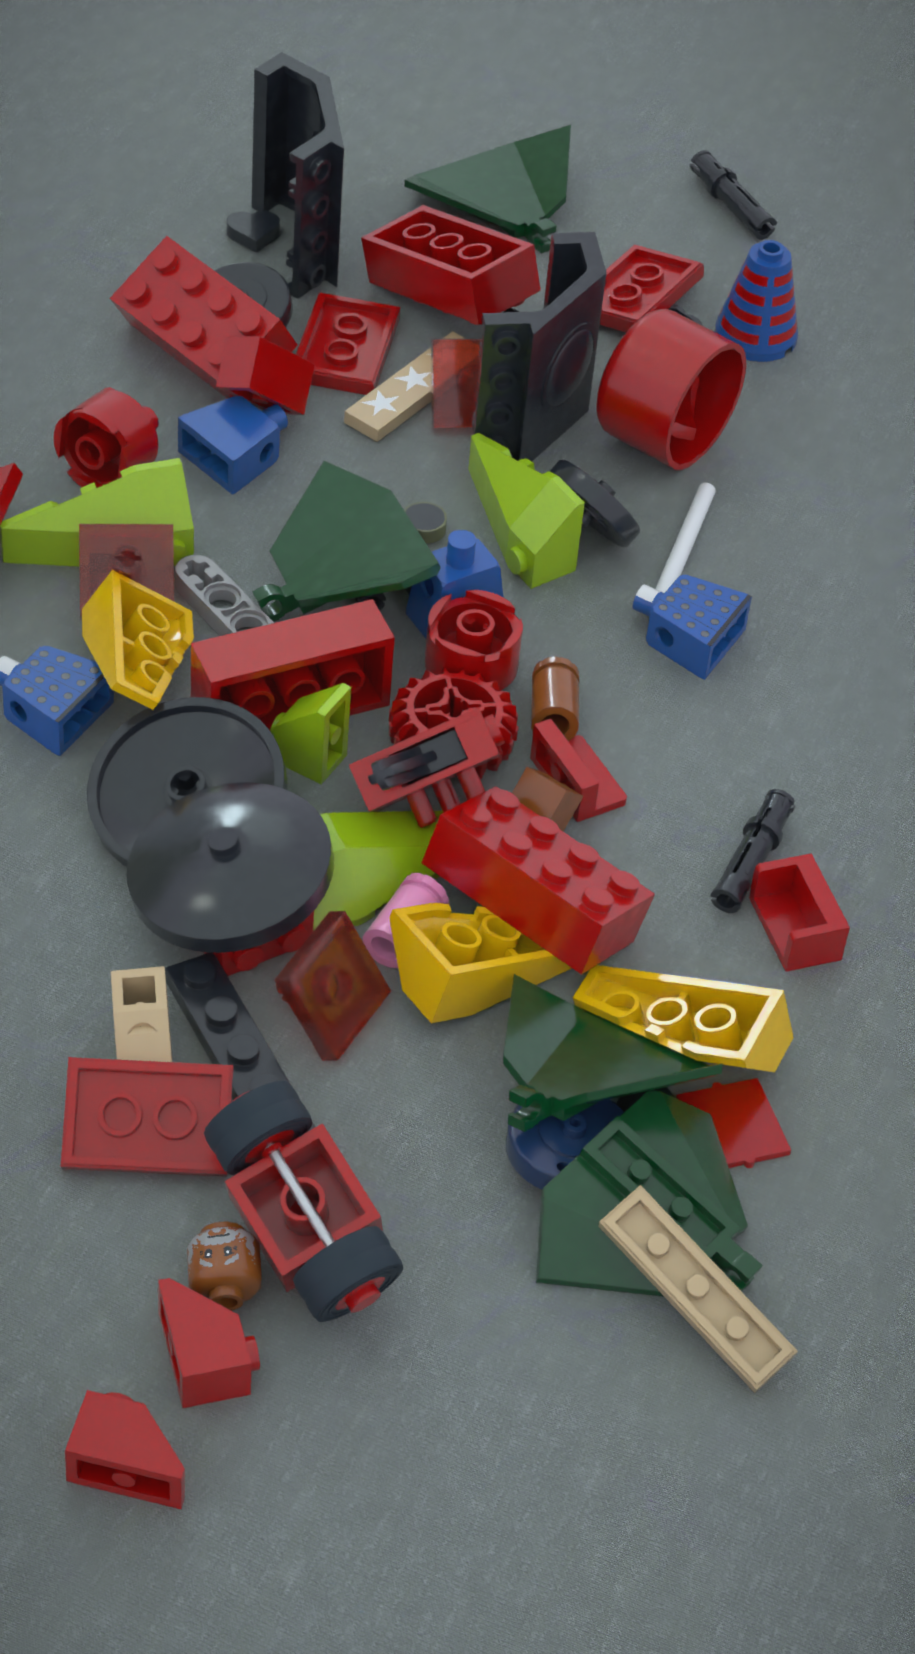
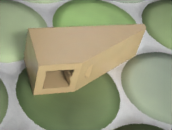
M165 967L111 971L117 1059L173 1062Z

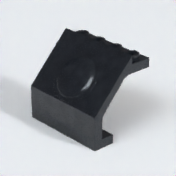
M281 52L254 69L251 208L257 211H269L278 204H281L295 212L293 248L287 251L286 257L289 259L286 260V265L293 269L292 281L288 283L291 296L299 299L313 288H317L323 281L336 287L338 284L344 145L330 77Z
M596 232L552 233L543 310L535 312L483 313L482 315L483 334L479 347L480 366L476 409L473 412L474 421H472L473 435L480 433L508 448L512 458L517 461L524 458L533 461L589 411L607 275Z

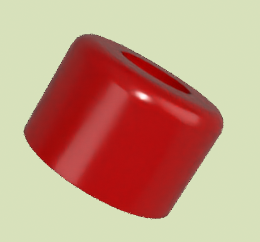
M659 309L649 312L625 333L605 367L599 384L596 403L597 417L601 427L609 435L675 470H683L692 466L716 442L736 407L746 374L745 351L741 345L675 311Z

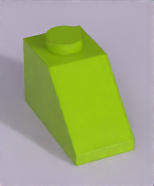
M342 683L301 697L286 713L282 712L275 718L270 732L280 748L286 768L322 785L344 760L348 750L350 686Z

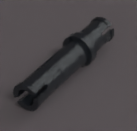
M708 150L699 151L691 159L693 164H690L689 167L707 185L708 193L712 197L722 200L757 239L763 240L769 237L775 230L773 226L777 225L776 219L766 212L750 193L739 184L736 174L731 169L724 168Z
M780 789L769 790L756 816L749 818L743 828L744 838L710 895L712 903L719 910L726 913L738 912L751 887L755 866L759 863H764L770 851L775 850L782 841V829L796 806L794 805V798L786 791Z

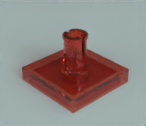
M482 338L431 339L433 428L472 427V421H474L473 412L476 409L480 366L479 347Z
M79 524L80 620H82V608L111 570L174 601L173 524Z
M329 911L274 980L278 994H283L281 999L291 1007L322 1061H338L391 992L390 987L345 911Z

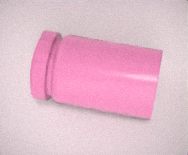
M412 873L407 876L363 935V945L368 954L386 967L398 968L389 919L392 909L428 903L449 904V898L443 886L432 877L421 873Z

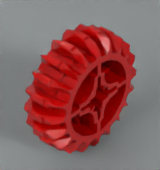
M443 667L439 675H434L430 671L425 670L421 680L410 678L405 688H398L395 700L392 701V707L389 709L388 734L390 742L397 744L479 707L483 718L493 714L505 742L496 747L500 755L499 758L475 768L479 778L482 779L486 769L497 771L502 761L509 759L514 742L517 741L518 713L516 712V706L512 704L510 699V692L501 691L498 681L486 683L482 672L475 676L466 675L464 669L459 673H449Z

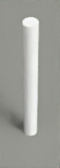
M701 483L657 583L656 590L665 593L681 575L716 490L712 484Z

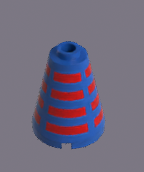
M765 240L750 248L716 320L715 332L741 345L745 351L746 360L768 362L785 357L787 349L791 348L792 352L797 344L798 325L791 253L780 242L775 240Z

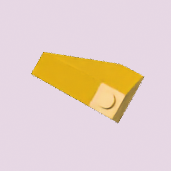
M111 570L82 608V637L110 688L154 710L172 679L171 676L180 665L183 654L194 639L192 611Z
M428 903L392 909L389 917L402 991L430 1023L472 1016L510 998L514 974L538 985L572 969L485 907L477 906L474 914L451 913L452 910L449 904Z
M596 965L590 969L573 996L575 1006L702 1062L775 1072L794 1038L784 990Z

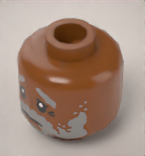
M228 1221L211 1223L205 1226L188 1244V1288L233 1311L240 1308L243 1302L253 1298L261 1289L260 1244L255 1236L246 1231L242 1225Z

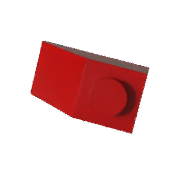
M171 1278L158 1280V1313L182 1409L251 1395L252 1371L260 1370V1358L254 1335L244 1336L239 1314Z
M87 1390L65 1448L66 1481L182 1509L185 1500V1468L146 1405L136 1402L121 1393L109 1392L103 1394Z

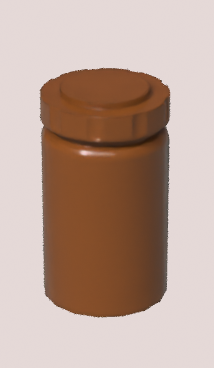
M548 657L538 662L532 672L531 729L533 731L534 724L552 719L567 741L574 738L579 728V670L575 664L566 658Z

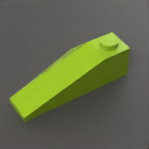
M480 433L471 435L468 470L510 571L518 575L530 589L576 571L585 502L558 475L550 471L541 474L535 470L534 462L526 458L517 461L512 458L509 449Z
M180 458L131 466L120 471L122 478L97 488L95 483H91L80 488L82 495L60 504L49 501L2 521L0 525V544L3 563L88 567L90 554L133 556L141 562L142 570L176 566L182 558L194 555V526Z
M412 811L333 812L320 814L327 826L333 847L334 871L324 898L314 910L313 937L359 926L375 917V910L388 903L404 879L412 873H421L432 878H439V875L421 862L439 816L443 811H434L437 817L436 822L423 828L418 826Z

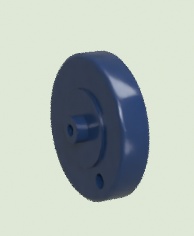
M609 1099L600 1101L565 1121L551 1115L525 1132L508 1125L506 1136L508 1158L521 1177L533 1186L543 1190L556 1175L580 1154L586 1144L617 1116L620 1117L625 1111ZM517 1105L513 1113L518 1112L522 1107Z

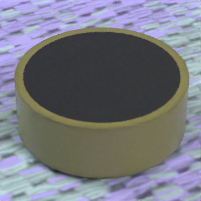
M416 502L404 509L426 544L443 538L446 533L447 514L439 505L431 502Z

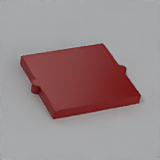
M758 1078L725 1085L714 1082L710 1088L676 1095V1099L711 1114L729 1168L742 1165L746 1168H753L756 1162L790 1155L791 1148Z

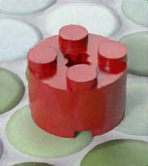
M107 387L69 411L57 422L54 429L55 451L58 458L64 455L71 467L66 472L73 481L81 487L95 483L98 488L122 478L120 471L155 461L159 446L156 432L159 421L151 408L141 406L131 396Z
M467 590L465 597L452 600V594L439 599L431 608L428 616L425 650L426 670L434 675H439L443 667L449 673H459L464 669L466 675L475 676L482 672L486 683L498 681L500 690L508 687L518 672L523 632L522 619L519 621L515 615V607L502 596L483 590Z

